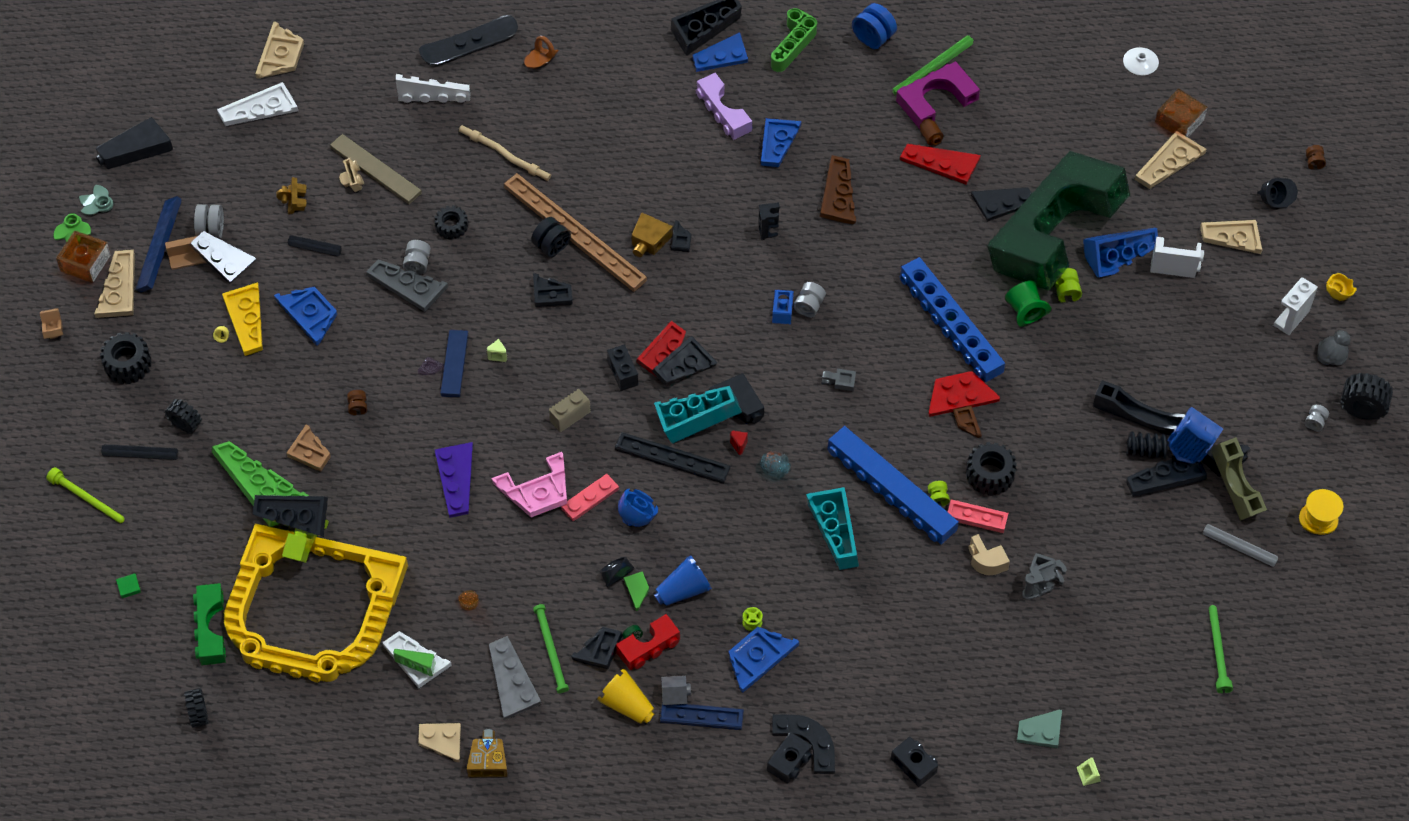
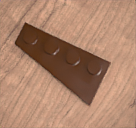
M831 155L819 217L855 224L856 216L854 215L855 206L852 197L853 188L851 187L849 159Z

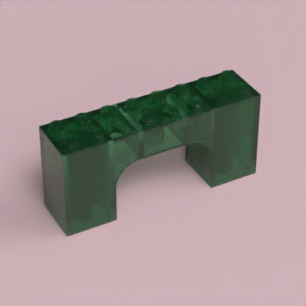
M1069 151L1037 189L1031 193L1030 197L1020 206L1016 213L1010 217L1009 221L999 230L995 237L989 241L987 247L994 271L1023 282L1034 281L1037 287L1049 291L1069 267L1063 239L1049 234L1066 215L1074 211L1085 210L1111 218L1130 196L1125 168Z

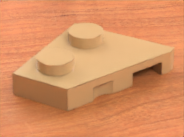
M460 723L419 724V746L431 749L439 755H445L455 762H460Z

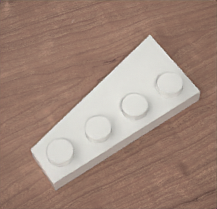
M282 82L219 108L217 111L225 126L297 112L298 107Z

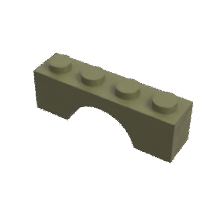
M1235 437L1210 448L1240 521L1266 511L1267 508L1260 492L1254 490L1249 485L1243 473L1242 459L1244 454L1237 438Z

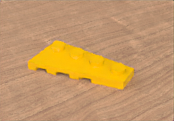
M258 282L223 293L224 302L244 355L262 351Z

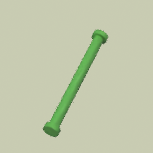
M536 605L533 610L537 614L558 685L556 688L557 693L567 692L569 687L565 684L545 615V605Z

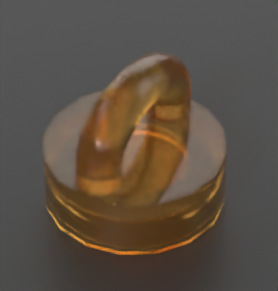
M471 590L462 592L459 596L461 608L467 611L474 610L479 604L477 593Z

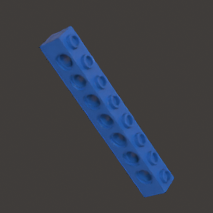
M919 257L901 266V282L904 285H908L912 296L919 299L923 310L931 314L932 321L936 325L939 324L943 335L951 339L954 349L962 353L966 364H970L974 368V373L979 378H982L984 382L1004 373L1005 362L923 260Z

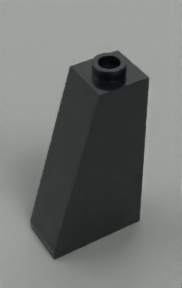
M150 117L96 147V159L101 166L105 165L107 169L170 152L173 150L170 138L156 121Z

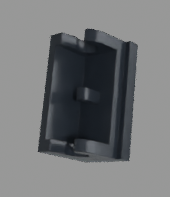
M779 202L759 205L758 228L761 240L778 236V232L770 233L769 229L779 227Z

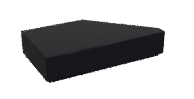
M675 220L671 251L690 252L692 234L685 230L678 220Z

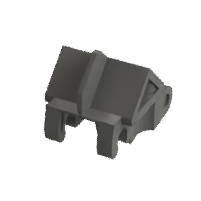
M1035 553L1029 569L1030 573L1025 577L1026 587L1022 591L1024 599H1034L1051 592L1054 588L1052 580H1057L1060 585L1064 584V578L1058 572V569L1063 575L1066 574L1067 569L1060 559L1055 561L1053 558Z

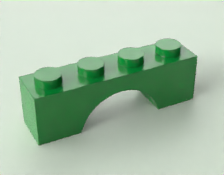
M221 583L196 586L197 593L193 594L194 606H197V611H194V621L198 623V629L194 630L195 640L198 641V647H195L196 659H200L201 665L226 663L223 636L216 635L208 629L212 617L224 609Z

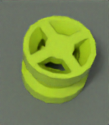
M755 607L747 608L743 612V627L748 631H753L757 627L761 628L762 612Z

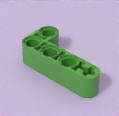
M793 8L787 12V27L792 31L771 54V68L776 72L784 71L817 34V20L800 9Z

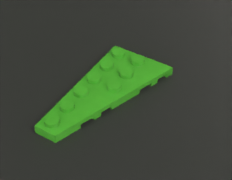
M230 441L212 446L213 455L253 506L255 495L309 496L304 492L300 493L295 490L293 484L271 469L266 470L263 468L262 463L258 460L253 461L247 457L246 452ZM264 519L265 522L269 525V527L280 524L268 519Z

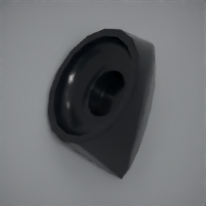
M621 557L604 566L600 572L606 586L609 587L635 568L627 557Z

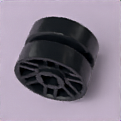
M547 217L535 228L531 242L547 256L555 257L568 245L571 239V231L564 225H561L554 217Z

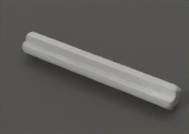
M1207 524L1203 531L1204 535L1270 566H1275L1278 560V556L1210 524Z

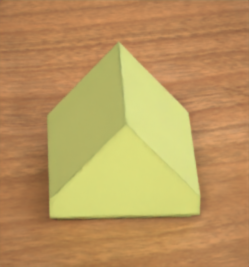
M498 339L487 347L488 359L506 362V349Z
M1093 758L1076 767L1083 786L1100 782V775Z

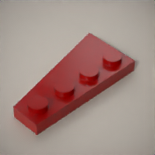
M907 144L900 156V160L967 185L981 155Z

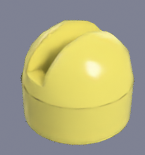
M225 326L217 327L213 333L214 339L220 343L227 341L229 337L228 328Z

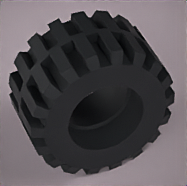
M125 332L123 335L118 333L116 337L111 336L109 341L106 340L104 342L105 346L101 347L102 353H100V358L108 378L111 377V380L114 382L118 380L119 384H123V381H126V384H131L132 380L136 383L139 381V377L143 379L145 377L144 372L149 373V367L152 365L147 343L141 336L138 337L135 333L130 335L129 332ZM123 355H134L130 360L118 361Z
M1367 373L1351 375L1345 381L1340 404L1343 410H1346V413L1354 417L1378 420L1385 417L1389 412L1393 388L1389 382L1377 375Z
M986 442V445L980 444L978 449L974 448L972 453L969 454L966 469V478L969 479V485H973L975 491L980 489V494L984 495L985 492H988V496H992L993 492L996 495H1000L1001 490L1006 492L1008 487L1012 486L1017 466L1016 458L1012 455V451L1010 449L1006 450L1004 445L998 446V443L995 442L994 445ZM986 464L996 465L1001 471L990 473L985 471L982 466Z

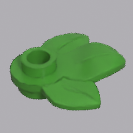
M68 214L64 222L56 227L54 239H65L67 242L74 232L79 244L82 236L91 234V228L88 223L82 222L78 215Z

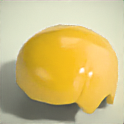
M1341 273L1331 275L1326 284L1330 296L1339 301L1349 299L1357 290V288L1353 287V280L1348 279Z

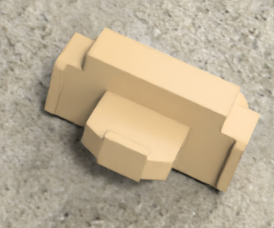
M348 158L343 161L346 172L341 173L339 178L343 186H350L354 192L362 189L364 181L361 175L358 174L360 168L356 160L352 161Z

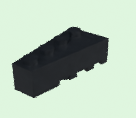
M715 0L672 18L671 32L686 56H688L740 19L742 6L738 0Z

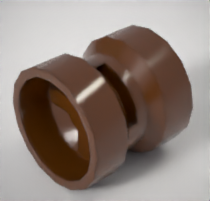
M1313 145L1306 149L1309 169H1314L1313 165H1317L1318 169L1326 166L1322 146Z
M363 390L348 392L349 414L357 415L356 410H360L361 415L367 413V404L365 403L366 392Z

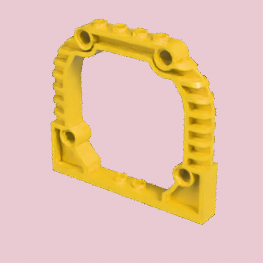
M255 524L241 559V569L237 575L224 613L226 632L233 644L241 651L243 660L256 669L264 667L274 673L286 672L295 678L304 676L313 682H320V680L326 682L334 681L339 676V673L351 672V669L366 663L374 655L380 644L392 606L395 605L408 567L407 557L316 537L310 549L314 554L318 556L329 555L336 560L347 559L364 563L365 571L370 577L366 583V588L371 601L360 632L351 645L341 652L324 650L313 656L266 645L261 635L246 630L247 613L261 577H267L274 571L273 563L283 557L282 554L288 533L294 534L291 531ZM250 650H255L253 653H247ZM328 667L332 668L329 671H325V669Z

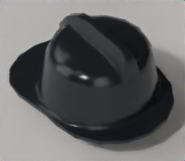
M1273 178L1265 182L1261 190L1257 191V194L1261 195L1262 201L1271 207H1288L1297 199L1298 191L1295 182L1291 179Z

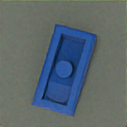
M775 290L772 323L791 324L794 291ZM780 295H787L789 299H779L778 297Z

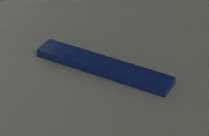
M178 196L164 202L135 289L140 293L153 289L166 249L165 243L169 240L182 199Z

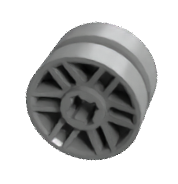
M197 204L194 217L195 235L198 236L204 231L216 238H221L224 226L222 205H211L209 208L206 204Z

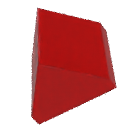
M731 431L730 443L738 455L743 454L748 442V433Z

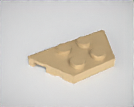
M273 22L255 73L256 78L295 71L304 46V40L298 35H294L290 30H284L279 27V23Z

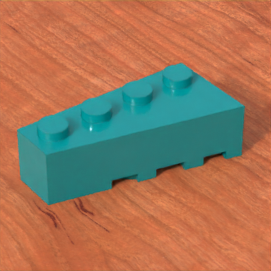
M845 487L806 494L808 506L839 570L859 567Z

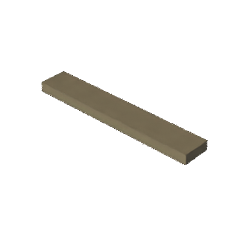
M342 134L330 144L332 150L345 159L356 160L360 170L406 203L411 204L422 194L421 189Z

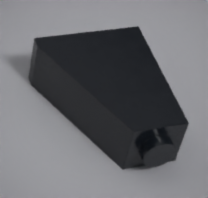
M744 373L709 387V390L730 386L742 411L735 416L746 424L751 422L757 423L764 417V406Z

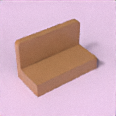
M197 236L165 243L172 270L207 263L190 246V243Z

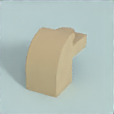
M979 534L971 537L969 551L972 555L971 565L976 571L984 575H996L1008 570L1010 561L1002 545L987 550Z

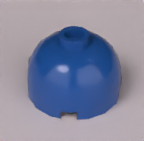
M627 489L618 502V512L623 522L635 527L647 525L658 513L657 505L656 507L653 506L652 502L654 500L646 493L634 489L633 492Z

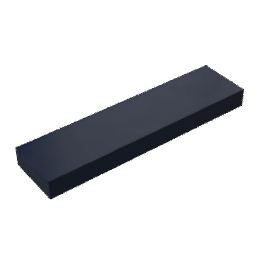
M449 330L441 387V396L460 397L468 331Z
M662 702L660 723L742 730L744 709L691 704L663 705Z

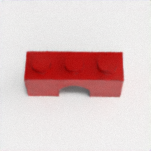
M667 614L650 623V633L654 637L651 641L640 642L632 634L616 644V653L629 670L641 668L645 661L651 657L653 659L657 658L663 650L668 647L673 648L679 643L680 631Z

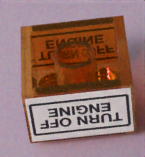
M1177 89L1157 110L1155 123L1172 134L1178 131L1184 136L1189 137L1204 121L1208 107L1182 90Z
M74 230L56 260L61 272L93 283L110 258L111 253L107 242Z

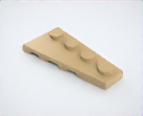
M1176 131L1136 174L1135 180L1150 189L1204 155L1206 148Z
M134 250L114 252L109 275L105 280L104 290L99 298V306L95 311L96 318L134 315Z

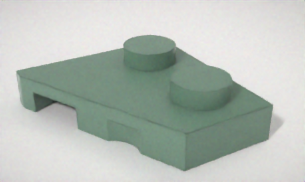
M1062 710L1019 721L1017 742L1058 748Z

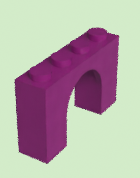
M955 61L935 72L929 73L921 79L915 80L907 86L901 87L897 90L896 102L920 129L919 126L922 121L926 119L935 121L936 116L935 110L924 98L925 93L933 89L947 90L957 98L963 107H966L979 100L980 89Z

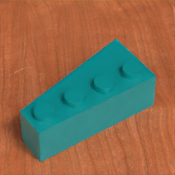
M730 386L705 391V394L701 395L691 394L683 399L673 398L669 399V402L661 403L659 401L654 403L664 432L671 443H675L742 412Z

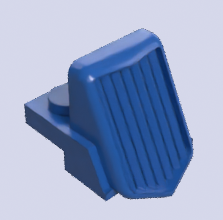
M1190 407L1168 438L1169 448L1179 461L1192 464L1200 463L1223 431V428L1193 407Z

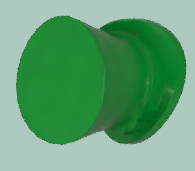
M1034 281L1022 282L1010 289L1005 295V301L1018 314L1017 324L1019 327L1027 326L1039 320L1052 310L1049 303L1040 299Z

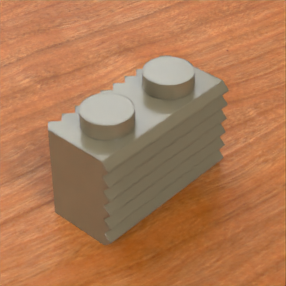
M577 389V391L562 399L561 402L559 401L558 404L549 408L550 422L562 432L591 412L590 400L580 389Z

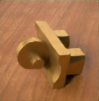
M292 177L291 185L288 186V189L286 186H282V189L276 192L277 199L281 200L283 204H286L288 201V214H294L295 210H305L306 199L297 198V196H305L306 185L297 183V178Z

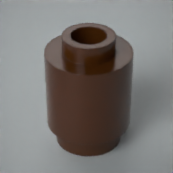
M932 119L922 121L919 126L920 132L928 145L940 144L944 135L936 122L932 121Z

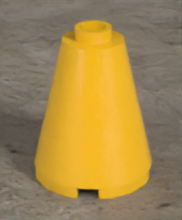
M622 669L621 672L623 674L621 676L616 674L603 689V698L599 696L597 700L640 724L643 722L648 723L655 715L653 713L654 707L629 673Z

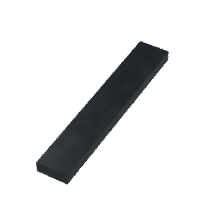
M621 432L615 446L616 451L723 484L731 468L730 465Z

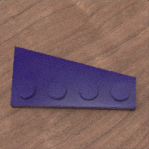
M473 442L435 449L449 518L469 514Z

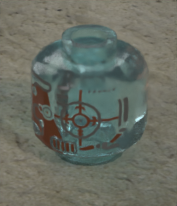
M770 451L763 455L760 466L764 474L781 478L790 471L791 464L786 454Z

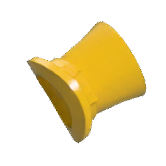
M1319 489L1310 493L1306 505L1299 514L1302 527L1314 534L1325 535L1332 533L1337 528L1338 517L1343 511L1342 499L1335 492L1326 489Z

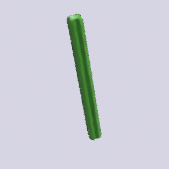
M967 35L894 87L893 94L896 96L897 90L901 87L907 86L915 80L938 70L973 44V38Z

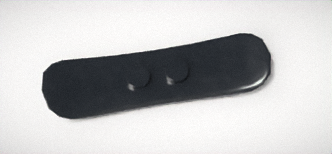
M504 15L466 32L422 45L419 48V52L424 61L430 65L446 64L512 38L518 29L517 21L511 15Z

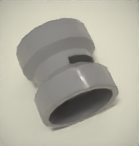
M1313 405L1309 411L1310 415L1307 416L1304 423L1307 428L1318 432L1323 429L1324 421L1327 420L1329 411L1324 406Z

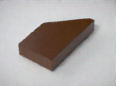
M972 406L953 409L958 428L977 438H981L982 434Z

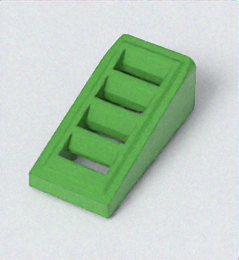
M394 649L395 662L433 676L436 664L434 654Z

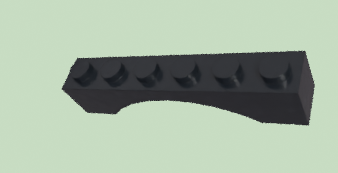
M1104 380L1099 385L1093 403L1094 408L1169 436L1185 416V414H1175L1152 408L1133 398L1120 386Z

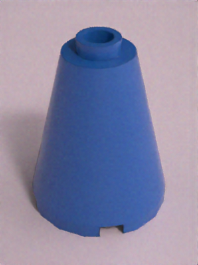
M691 555L656 588L657 593L654 595L660 605L664 603L668 606L712 589L701 569L696 566V562Z

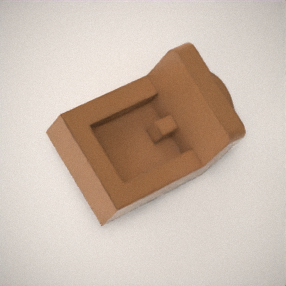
M59 309L41 311L40 317L44 339H53L63 335V325Z

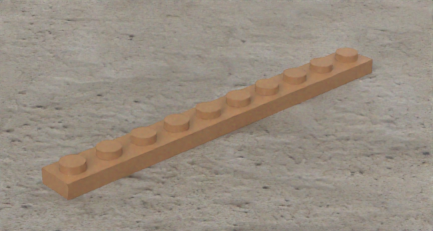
M518 173L504 183V188L542 219L554 217L561 225L571 231L570 241L633 292L647 281V277Z

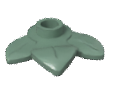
M100 185L94 186L93 194L79 196L80 202L84 206L81 212L86 215L107 212L113 207V200L109 197L108 190Z

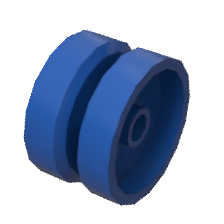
M872 3L853 19L852 28L856 37L872 49H878L896 33L897 24L892 14L885 7Z

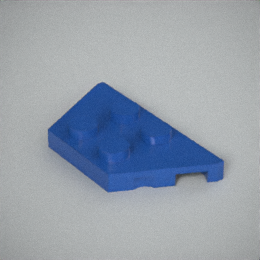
M315 287L291 291L292 294L280 296V293L275 294L274 298L308 337L316 345H319L336 318L337 310Z
M757 627L729 650L728 655L741 692H745L799 646V641L794 638L790 640L782 637V634L769 632L766 629Z

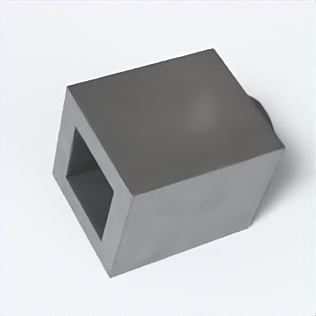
M686 676L661 677L663 705L687 704V696H691L690 683L686 684Z

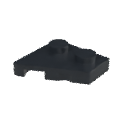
M533 273L535 307L573 304L570 284L558 282L552 278L547 280L539 277V274Z
M602 627L593 638L584 643V648L578 653L574 652L572 654V660L609 669L616 653V644L621 641L622 632Z

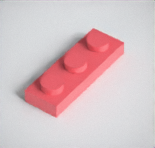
M605 474L569 499L567 504L561 506V509L572 521H575L618 491L619 486L608 474Z
M956 500L950 501L948 513L958 520L959 523L1004 533L1008 513Z

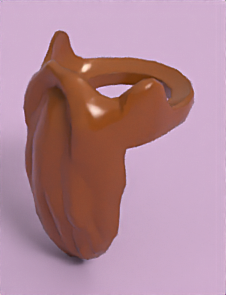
M538 36L535 40V49L525 57L524 64L527 68L535 69L548 63L559 50H554L549 39L544 36ZM542 41L547 44L549 50L542 47Z

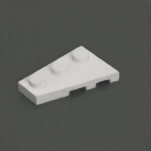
M400 631L383 642V646L393 658L394 649L434 654L436 664L433 676L398 663L418 688L452 666L450 661L437 656L432 650L425 649L418 642Z

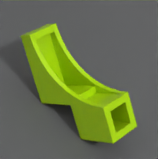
M325 520V528L328 526V520ZM295 529L294 534L288 533L282 556L306 563L317 535Z

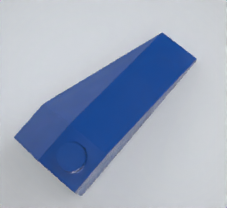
M1157 228L1083 239L1085 258L1097 277L1113 275L1119 272L1118 267L1123 264L1128 266L1133 263L1131 259L1137 255L1144 256L1154 249L1156 237H1158Z

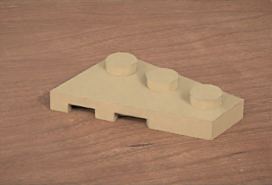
M1256 220L1201 223L1200 228L1203 242L1258 254L1262 253Z

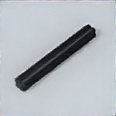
M104 444L101 449L103 456L176 460L179 455L177 448Z

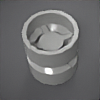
M411 240L408 242L405 252L406 256L403 261V269L405 271L411 270L416 272V274H424L426 272L431 250L429 244L421 240Z
M806 282L794 303V309L799 314L810 318L814 317L826 296L825 290L814 282Z

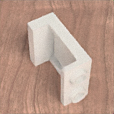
M1156 237L1150 272L1195 278L1196 272H1200L1201 261H1203L1204 257L1201 243H1197L1195 251L1163 247V237Z
M1300 278L1282 299L1281 304L1287 308L1277 318L1273 326L1290 335L1309 313L1318 287L1306 279Z

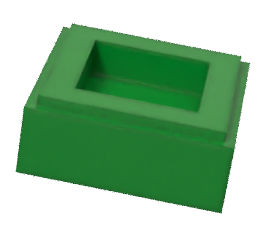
M135 573L116 579L122 599L141 593Z

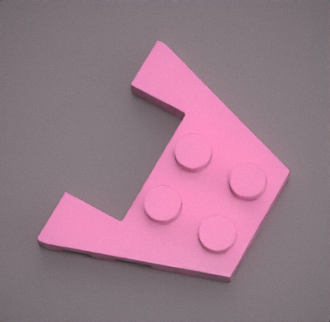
M562 452L546 458L552 473L518 486L514 485L508 472L492 478L493 484L530 517L567 504L564 457Z

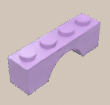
M716 73L697 81L696 94L698 98L705 101L707 110L714 113L716 122L723 125L727 136L730 135L734 140L752 131V120L743 109H731L721 103L720 99L724 96V83Z

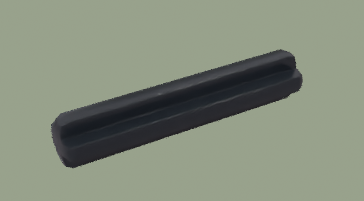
M290 235L288 239L289 246L340 256L342 251L341 246L294 235Z

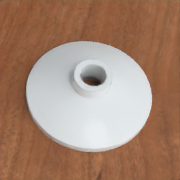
M1133 48L1127 51L1123 58L1126 69L1136 75L1151 74L1157 69L1159 64L1156 54L1146 48Z

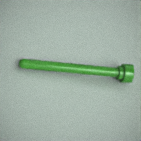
M1211 605L1209 607L1219 675L1216 682V690L1218 693H1223L1222 689H1225V693H1230L1233 691V685L1226 673L1217 607Z

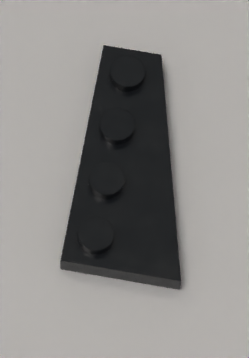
M255 495L252 515L324 537L328 498L325 496Z

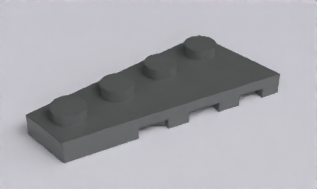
M379 259L366 271L368 277L424 312L448 288L447 282H438L433 280L432 277H423L417 275L414 271L402 270L399 266Z

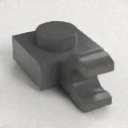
M838 368L836 373L823 371L821 384H835V389L853 391L856 371Z

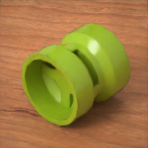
M934 481L928 485V493L931 495V499L936 503L941 501L942 506L950 503L949 495L946 493L948 490L946 482Z

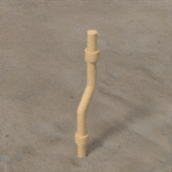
M463 125L460 126L459 132L469 136L476 143L480 142L496 150L511 163L527 170L529 174L537 175L547 181L551 178V174L541 170L539 166L533 163L529 164L517 158L500 144L483 136L481 132L473 131Z

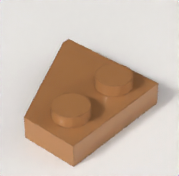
M305 425L287 452V457L320 472L331 458L329 451L321 444L318 437H315L308 425Z

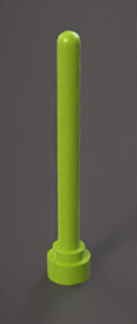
M54 467L48 472L46 480L53 485L60 484L118 523L125 521L122 515L64 478L63 472L58 468Z

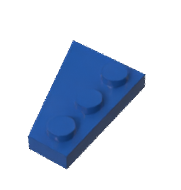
M740 32L693 54L696 72L748 63Z
M766 118L761 166H780L801 127V121Z

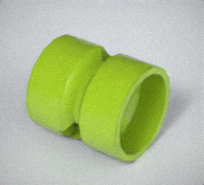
M1065 268L1054 274L1053 278L1060 302H1065V295H1071L1073 301H1077L1082 297L1081 286L1075 269Z

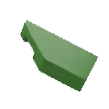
M643 571L624 577L625 585L636 611L640 609L643 600L649 592V586Z

